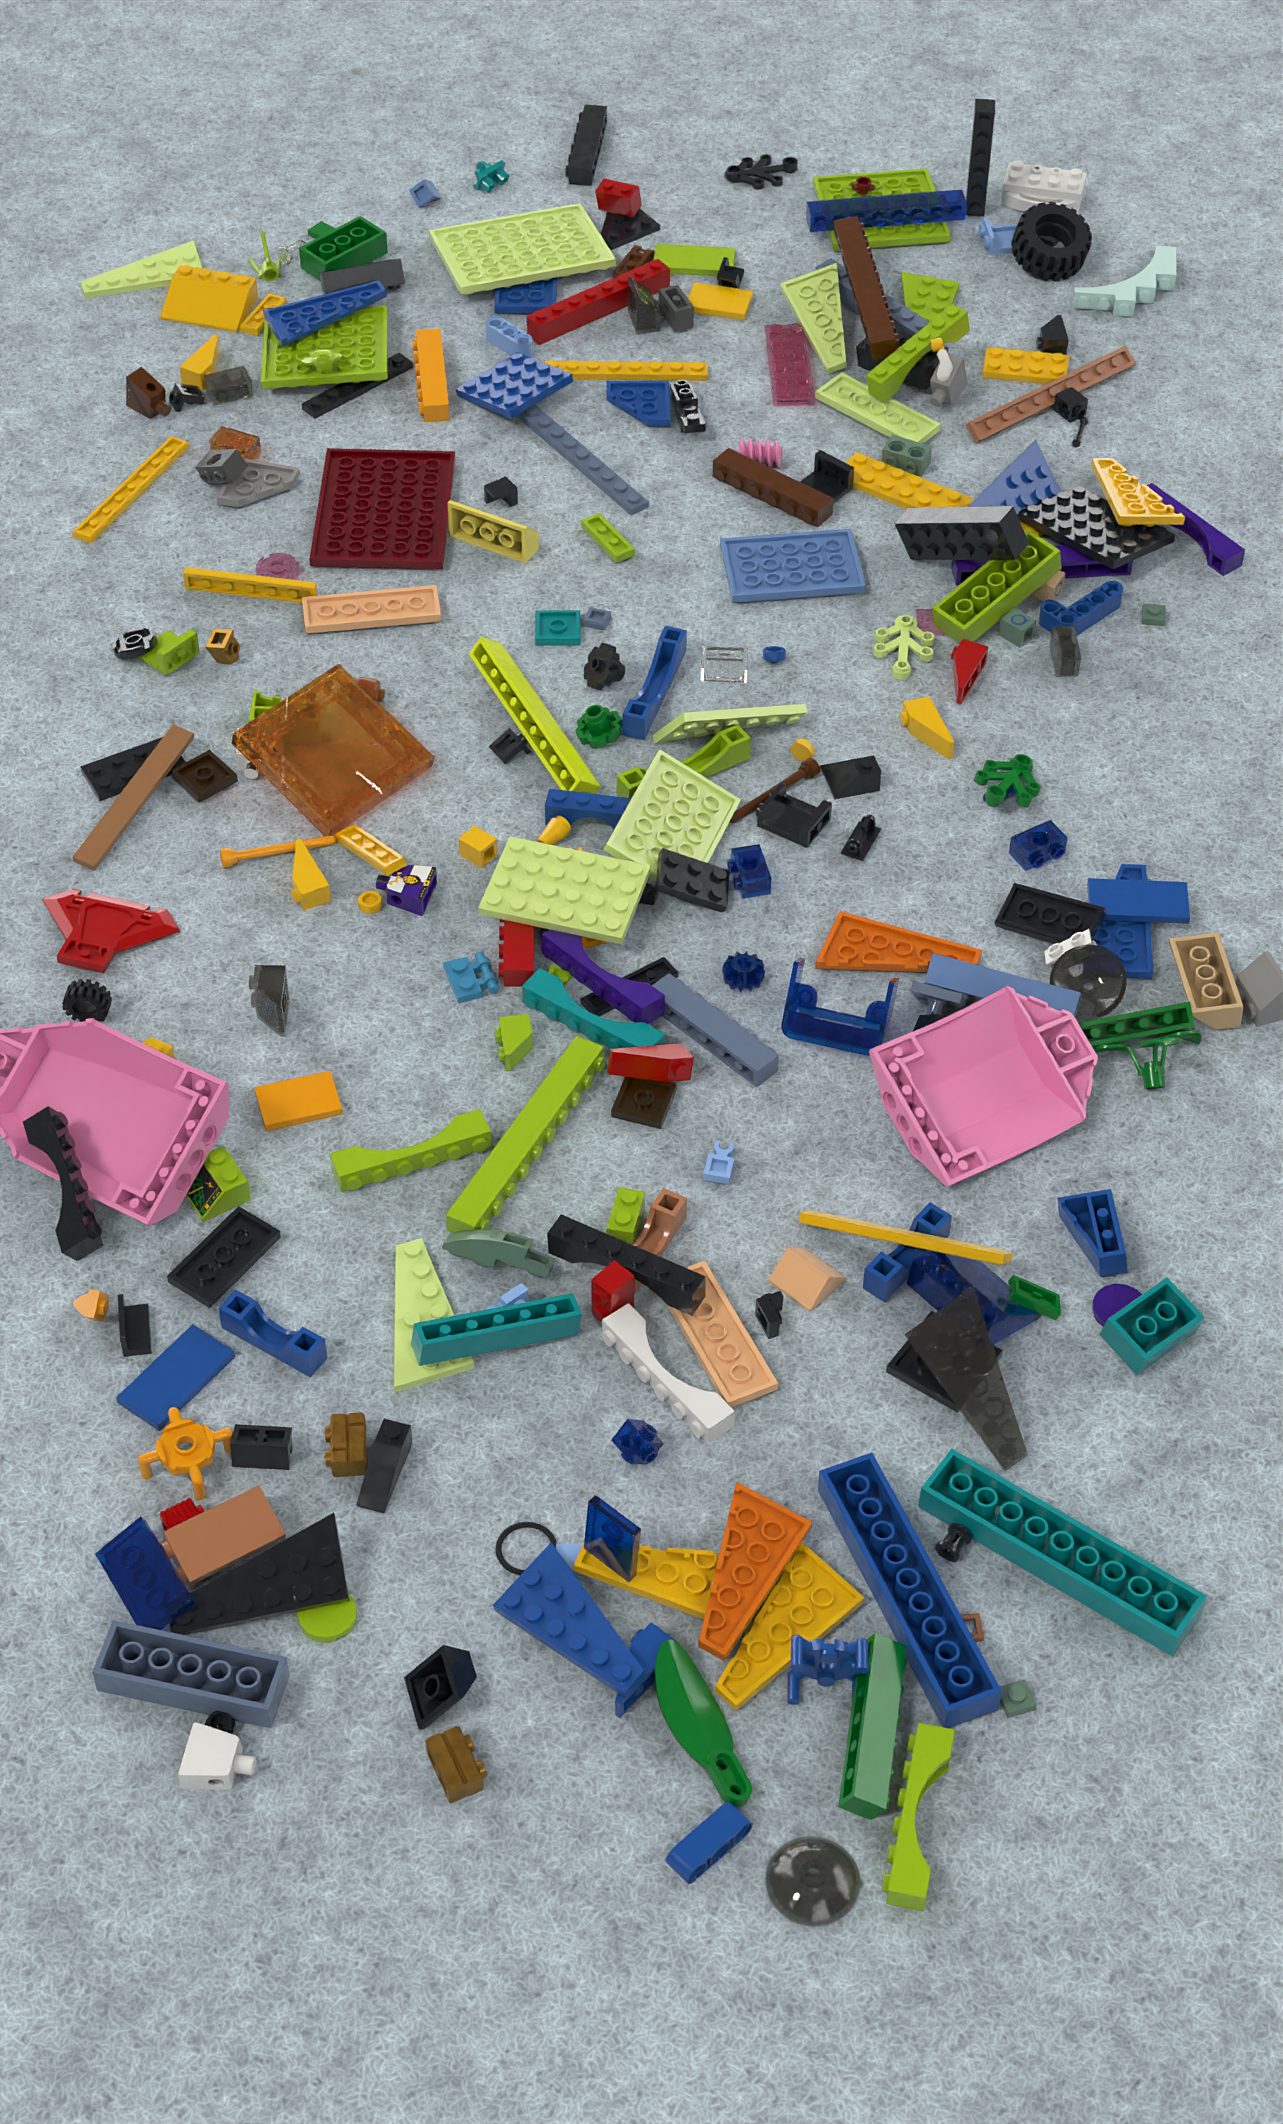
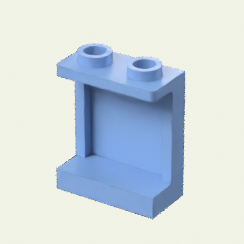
M983 217L982 224L979 225V236L983 237V246L987 248L989 255L1012 253L1011 241L1017 224L990 226L988 218Z

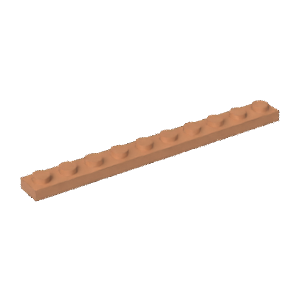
M1124 346L968 422L965 426L974 442L978 443L1053 406L1055 394L1069 387H1073L1080 393L1131 368L1136 362L1128 348Z

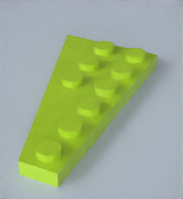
M901 271L904 306L927 321L931 322L953 304L960 288V282Z

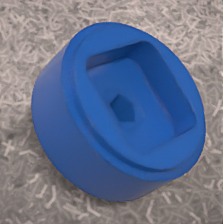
M780 646L766 647L763 649V659L771 663L785 660L786 649Z

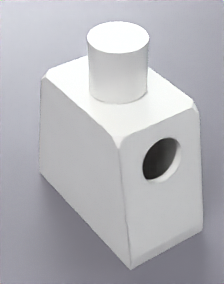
M193 1722L178 1773L181 1789H231L236 1773L250 1776L254 1774L256 1757L241 1755L242 1747L238 1736Z

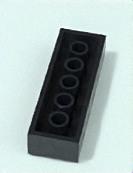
M1013 506L908 508L894 523L912 560H1016L1029 545V541Z

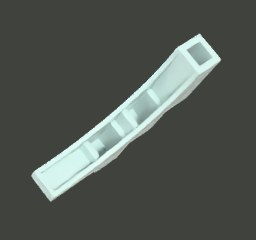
M1156 246L1154 257L1149 265L1140 273L1125 281L1099 287H1074L1072 308L1113 311V316L1133 317L1135 303L1154 304L1156 290L1174 291L1176 281V247Z

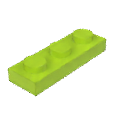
M600 513L581 520V528L615 563L635 556V548Z

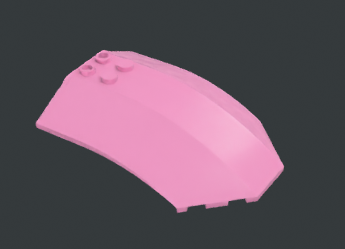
M1007 985L1001 990L952 1015L869 1050L882 1103L910 1153L946 1187H950L1008 1161L1084 1121L1087 1112L1085 1110L1086 1103L1090 1097L1093 1084V1070L1098 1060L1097 1054L1071 1012L1064 1009L1059 1011L1051 1008L1047 1002L1033 996L1025 997L1015 992L1014 988Z

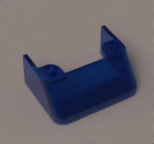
M800 957L795 960L781 1024L784 1035L790 1039L870 1056L869 1050L882 1045L893 1013L899 978L894 977L889 982L885 1001L877 1000L872 1002L866 1010L865 1017L816 1007L818 1001L816 989L811 985L801 983L805 958Z

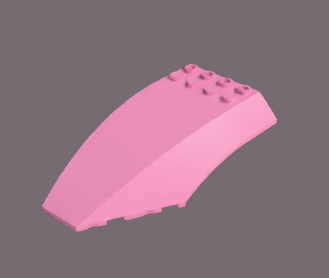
M94 1018L76 1023L65 1021L60 1024L35 1025L34 1028L26 1029L20 1027L11 1028L7 1031L0 1029V1134L10 1146L13 1157L60 1182V1177L54 1163L46 1153L29 1144L23 1121L49 1106L57 1112H62L68 1120L67 1128L75 1142L74 1151L82 1165L80 1170L83 1179L88 1185L87 1193L89 1197L148 1226L177 1212L229 1118V1084L148 1047Z

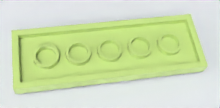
M842 372L815 391V399L889 438L892 435H896L923 444L937 434L941 428L940 423L892 398L882 402L871 396L867 385Z

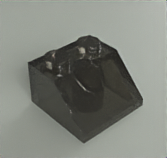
M255 965L254 975L249 976V990L254 991L251 994V1007L256 1008L257 1018L280 1037H285L290 1000L286 965Z

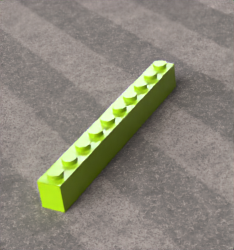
M579 1036L574 1038L447 1212V1231L455 1233L465 1230L489 1229L491 1219L501 1213L506 1198H511L514 1195L517 1183L520 1179L526 1178L532 1162L539 1160L544 1145L553 1140L559 1124L563 1125L566 1122L568 1112L572 1107L575 1108L578 1105L582 1092L591 1087L595 1074L603 1070L606 1063L604 1046Z

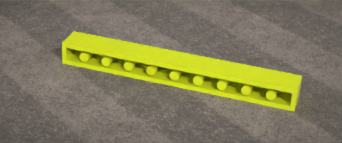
M480 637L470 651L469 656L560 789L596 794L601 787L504 646L500 642Z

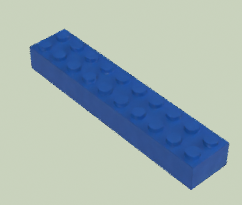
M873 1453L820 1470L818 1491L897 1642L906 1645L905 1657L941 1726L951 1728L999 1710L1002 1690Z

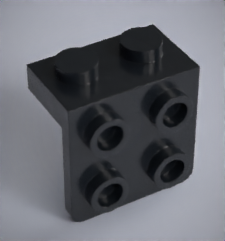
M819 450L815 453L814 471L800 482L834 498L833 503H835L853 489L854 467Z

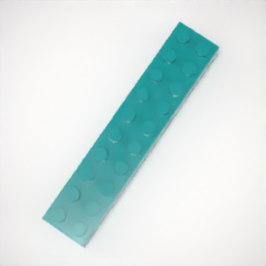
M954 1449L948 1452L921 1487L918 1505L920 1509L949 1526L952 1523L961 1524L970 1531L973 1540L1172 1657L1202 1615L1207 1595Z

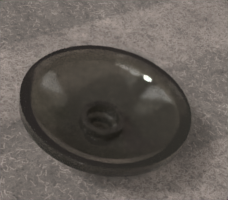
M1081 945L1066 951L1058 958L1051 971L1050 985L1080 992L1082 997L1076 1018L1094 1020L1110 1014L1118 1007L1126 992L1127 978L1121 961L1111 951L1096 945ZM1086 983H1092L1093 988L1091 990H1086L1084 988V985Z
M806 1836L785 1843L773 1854L766 1869L765 1885L772 1905L785 1918L804 1926H825L842 1919L855 1905L860 1892V1873L853 1857L841 1845L826 1838ZM815 1868L819 1873L811 1874L808 1870Z

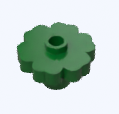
M591 705L586 709L581 718L578 719V728L575 730L582 745L589 744L591 748H603L608 742H616L618 737L622 735V718L617 711L610 712L607 707Z

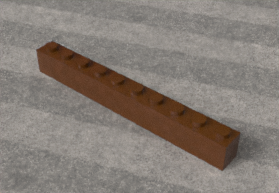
M857 216L834 220L835 238L872 359L886 358L897 350V346H900L898 333H896L894 320L892 321L891 310L888 308L886 295L884 296L879 272L876 271V263L872 256L871 247H869L867 235H865L864 225L859 223Z

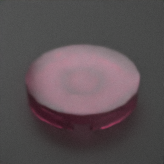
M272 553L269 554L268 558L264 559L263 557L257 562L255 571L257 576L296 580L300 575V564L295 561V557L292 555Z

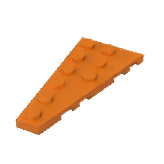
M839 911L817 958L815 969L927 972L933 953L978 965L982 957V950Z
M736 1482L698 1644L699 1648L725 1661L812 1529L813 1524L812 1521Z

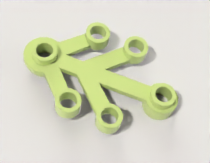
M902 615L896 618L895 625L888 629L878 628L875 631V640L880 643L874 645L873 654L878 658H883L887 653L899 647L898 661L893 665L892 675L898 680H905L911 674V666L907 662L908 648L916 653L920 660L924 662L931 661L933 649L929 646L934 644L935 636L932 632L920 630L914 617ZM900 633L899 637L884 644L888 641L889 637ZM909 635H914L916 638L920 640V643L926 647L920 646L917 642L910 638Z

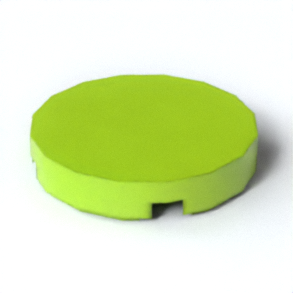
M349 1594L350 1601L298 1611V1623L303 1633L308 1638L323 1643H331L337 1641V1638L347 1636L356 1625L357 1608L352 1596Z

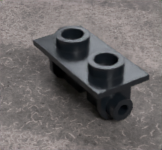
M868 814L862 818L861 822H858L841 851L842 855L864 861L881 831V828L875 827L876 822L873 815Z

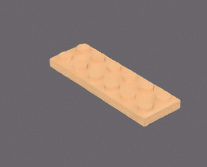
M436 585L302 597L306 634L441 621Z
M702 1261L686 1267L706 1276V1297L693 1316L667 1305L719 1396L732 1408L778 1390L777 1380L707 1263Z

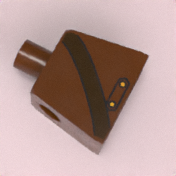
M140 367L126 376L127 407L149 419H152L159 413L165 417L171 412L172 407L165 402L166 390L164 386L144 368Z

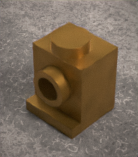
M213 629L205 648L217 663L233 665L239 659L241 645L233 636L235 633L233 630Z

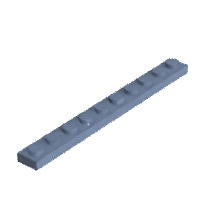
M534 405L516 416L631 516L649 508L648 500L538 406Z

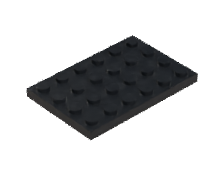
M1074 486L1072 489L1058 493V495L1044 499L1034 505H1029L1018 511L1019 514L1017 515L1019 521L1112 569L1174 543L1175 534L1162 526L1154 525L1148 527L1142 524L1123 526L1118 524L1108 501L1102 498L1101 495L1086 490L1083 486Z

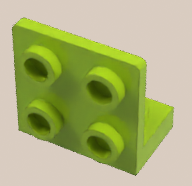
M189 629L182 635L177 636L170 630H167L157 637L158 643L155 648L138 658L167 676L200 654L197 632Z

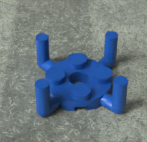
M794 1635L791 1639L792 1670L788 1672L787 1703L790 1705L799 1704L800 1679L806 1676L817 1680V1683L821 1686H832L835 1684V1681L845 1678L852 1682L853 1701L856 1674H866L869 1672L868 1641L865 1638H859L848 1643L843 1640L834 1639V1644H824V1639L808 1641L800 1635Z

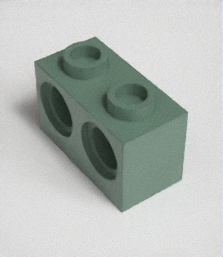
M892 435L882 449V462L921 477L931 463L932 446Z

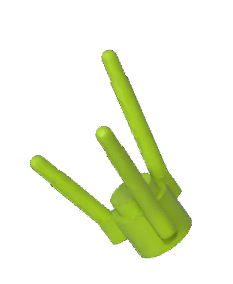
M261 231L266 261L262 263L261 270L252 258H249L248 261L258 273L260 279L266 281L276 280L281 276V257H278L277 264L270 260L265 233Z

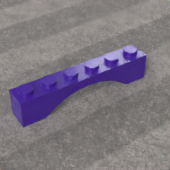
M1150 483L1147 485L1162 498L1163 504L1171 505L1175 508L1174 513H1181L1185 516L1184 525L1170 526L1183 531L1199 544L1206 556L1208 566L1222 576L1242 566L1245 553L1243 547L1155 484Z
M548 930L542 934L541 951L547 959L553 961L563 971L569 972L579 983L585 985L595 995L601 997L613 1008H616L630 1021L649 1024L664 1016V994L649 983L624 979L599 967L585 952L581 936L555 930Z

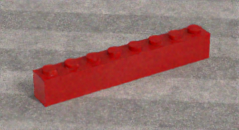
M656 259L527 315V334L532 337L535 343L541 345L641 301L634 280L649 290L652 295L659 293V289L670 287V268L659 259Z

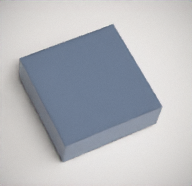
M589 607L583 619V626L604 631L611 618V611Z

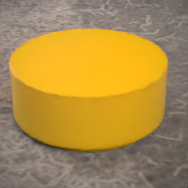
M799 738L791 745V753L798 760L805 761L810 757L812 758L815 754L813 745L806 739Z
M375 891L363 892L358 897L359 909L367 914L380 911L383 907L381 894Z

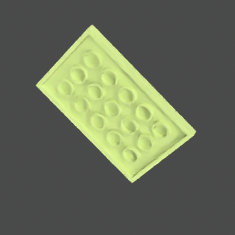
M659 749L603 850L618 859L651 865L649 878L655 882L657 878L658 855L662 848L708 863L741 799Z
M509 836L478 907L479 915L622 945L651 873V865Z

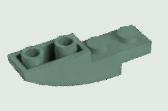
M475 1229L450 1233L442 1246V1249L448 1250L453 1256L466 1257L473 1260L479 1266L493 1268L496 1261L501 1260L505 1265L522 1268L535 1277L547 1278L556 1258L532 1250L531 1246L534 1239L498 1230Z

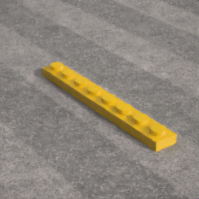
M541 361L571 373L573 380L707 381L708 377L707 362Z

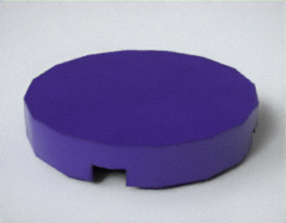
M1126 1284L1104 1286L1097 1291L1092 1302L1094 1318L1104 1327L1106 1321L1142 1294L1137 1289Z

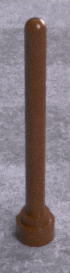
M810 757L801 763L797 772L780 783L786 784V789H788L803 778L812 779L820 774V766L815 759ZM780 783L736 810L729 822L735 823L757 809L761 803L768 799L770 792L776 789Z

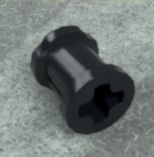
M952 1523L948 1527V1533L945 1538L935 1545V1550L942 1558L949 1562H956L960 1558L959 1552L964 1545H968L972 1541V1534L961 1524Z

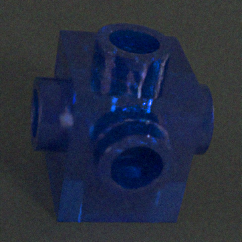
M627 1419L611 1439L622 1452L621 1457L632 1465H647L655 1460L659 1449L664 1444L657 1436L658 1432L653 1426L644 1420Z

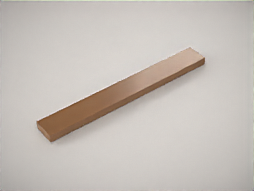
M174 724L171 726L74 854L73 862L93 871L97 869L193 741L194 733Z

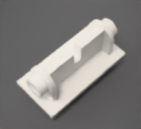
M1090 930L1077 932L1071 938L1051 945L1044 951L1046 965H1049L1052 971H1060L1075 963L1072 958L1074 954L1079 961L1095 954L1098 946L1094 940H1091Z

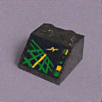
M627 277V311L636 335L660 332V324H663L664 320L662 311H659L658 300L654 299L652 292L634 278Z

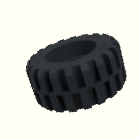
M1045 202L1039 203L1037 206L1034 205L1028 208L1018 221L1011 241L1012 253L1016 257L1015 260L1018 265H1022V269L1026 273L1030 272L1031 276L1035 278L1040 277L1044 281L1049 279L1053 281H1060L1061 278L1063 280L1068 279L1071 275L1074 276L1078 273L1088 255L1092 244L1090 227L1087 222H1084L1085 219L1081 214L1078 215L1075 209H1069L1065 204L1057 205L1056 202H1049V204ZM1038 236L1053 237L1059 240L1065 247H1051L1042 242Z

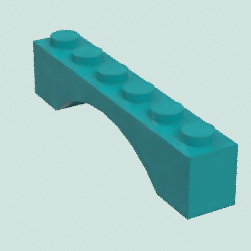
M541 968L522 986V1002L528 1008L544 1013L549 1019L563 1023L568 1029L580 1032L592 1042H598L608 1047L609 1050L665 1045V1033L645 1022H617L588 1012L568 995L560 978Z

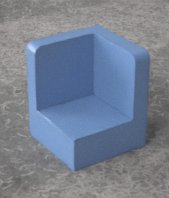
M423 179L409 190L420 208L433 199H441L434 184L429 180Z

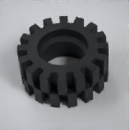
M78 979V982L74 980L71 985H68L62 1002V1008L66 1010L65 1014L67 1016L72 1015L71 1019L74 1021L79 1019V1022H84L86 1019L94 1018L99 1022H103L107 1018L111 1006V993L106 991L107 988L104 985L99 987L100 983L95 981V984H92L90 979H87L86 982L83 979Z

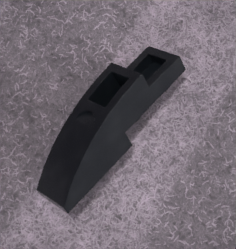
M678 380L675 383H670L673 406L681 433L706 432V423L699 410L698 397L691 381Z

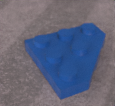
M606 381V401L647 426H670L669 381Z

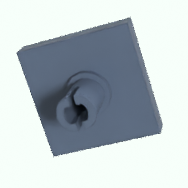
M916 981L912 982L910 991L915 998L929 1001L926 1015L942 1014L944 1006L960 1010L966 1007L967 1000L961 993Z

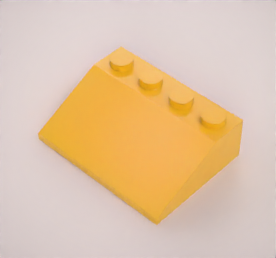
M179 265L172 276L160 319L238 332L239 326L244 322L258 299L257 280L246 275Z

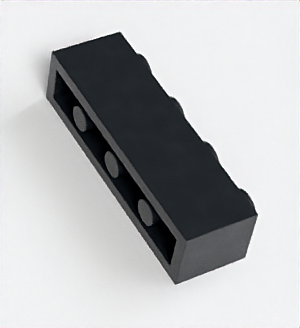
M400 258L319 272L323 295L378 280L384 287H388L389 290L401 288L400 284H405Z

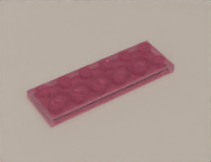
M798 323L765 325L764 332L773 406H815L808 340L801 325Z

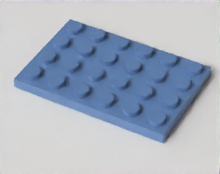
M851 529L720 538V548L732 603L865 593L866 585Z

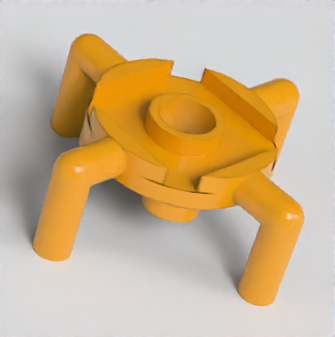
M172 1407L168 1411L170 1424L163 1429V1434L157 1439L156 1450L141 1454L138 1457L141 1477L145 1480L150 1479L153 1475L151 1463L160 1461L172 1475L189 1474L195 1498L203 1500L206 1498V1490L200 1470L213 1462L215 1443L223 1441L224 1451L231 1453L230 1443L233 1431L231 1428H223L212 1432L204 1424L202 1426L190 1419L182 1420L179 1410L176 1407ZM188 1442L193 1444L189 1450H180L178 1448L182 1443Z

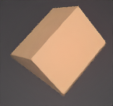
M787 1247L768 1282L810 1312L843 1283L846 1277L806 1248Z

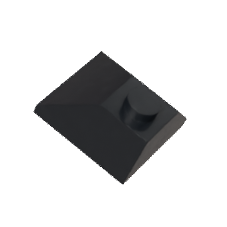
M874 755L820 765L834 800L880 791L881 769Z
M442 1645L404 1677L419 1730L428 1727L459 1702L476 1680L477 1675L470 1651Z

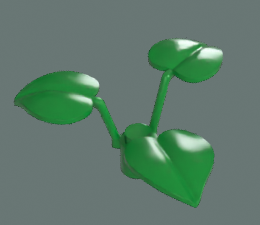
M1188 1030L1140 1041L1138 1043L1139 1048L1153 1047V1061L1145 1062L1144 1068L1141 1067L1134 1051L1129 1045L1103 1044L1095 1046L1093 1049L1095 1053L1104 1051L1128 1052L1138 1070V1076H1143L1144 1089H1158L1165 1087L1164 1065L1167 1046L1171 1047L1172 1045L1181 1044L1183 1040L1200 1044L1202 1036L1200 1031ZM1162 1046L1161 1059L1158 1061V1048Z

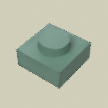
M1143 604L1142 624L1164 626L1166 605Z
M1025 1679L1000 1686L1002 1690L1000 1703L1007 1718L1036 1710L1037 1704Z

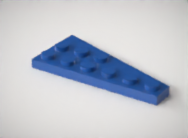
M378 280L263 310V316L281 346L284 347L386 298V289Z
M552 1543L541 1552L493 1604L494 1610L501 1616L626 1699L646 1678L643 1668Z

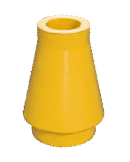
M562 816L551 818L540 837L536 839V842L554 845L569 836V831L571 830L569 822Z

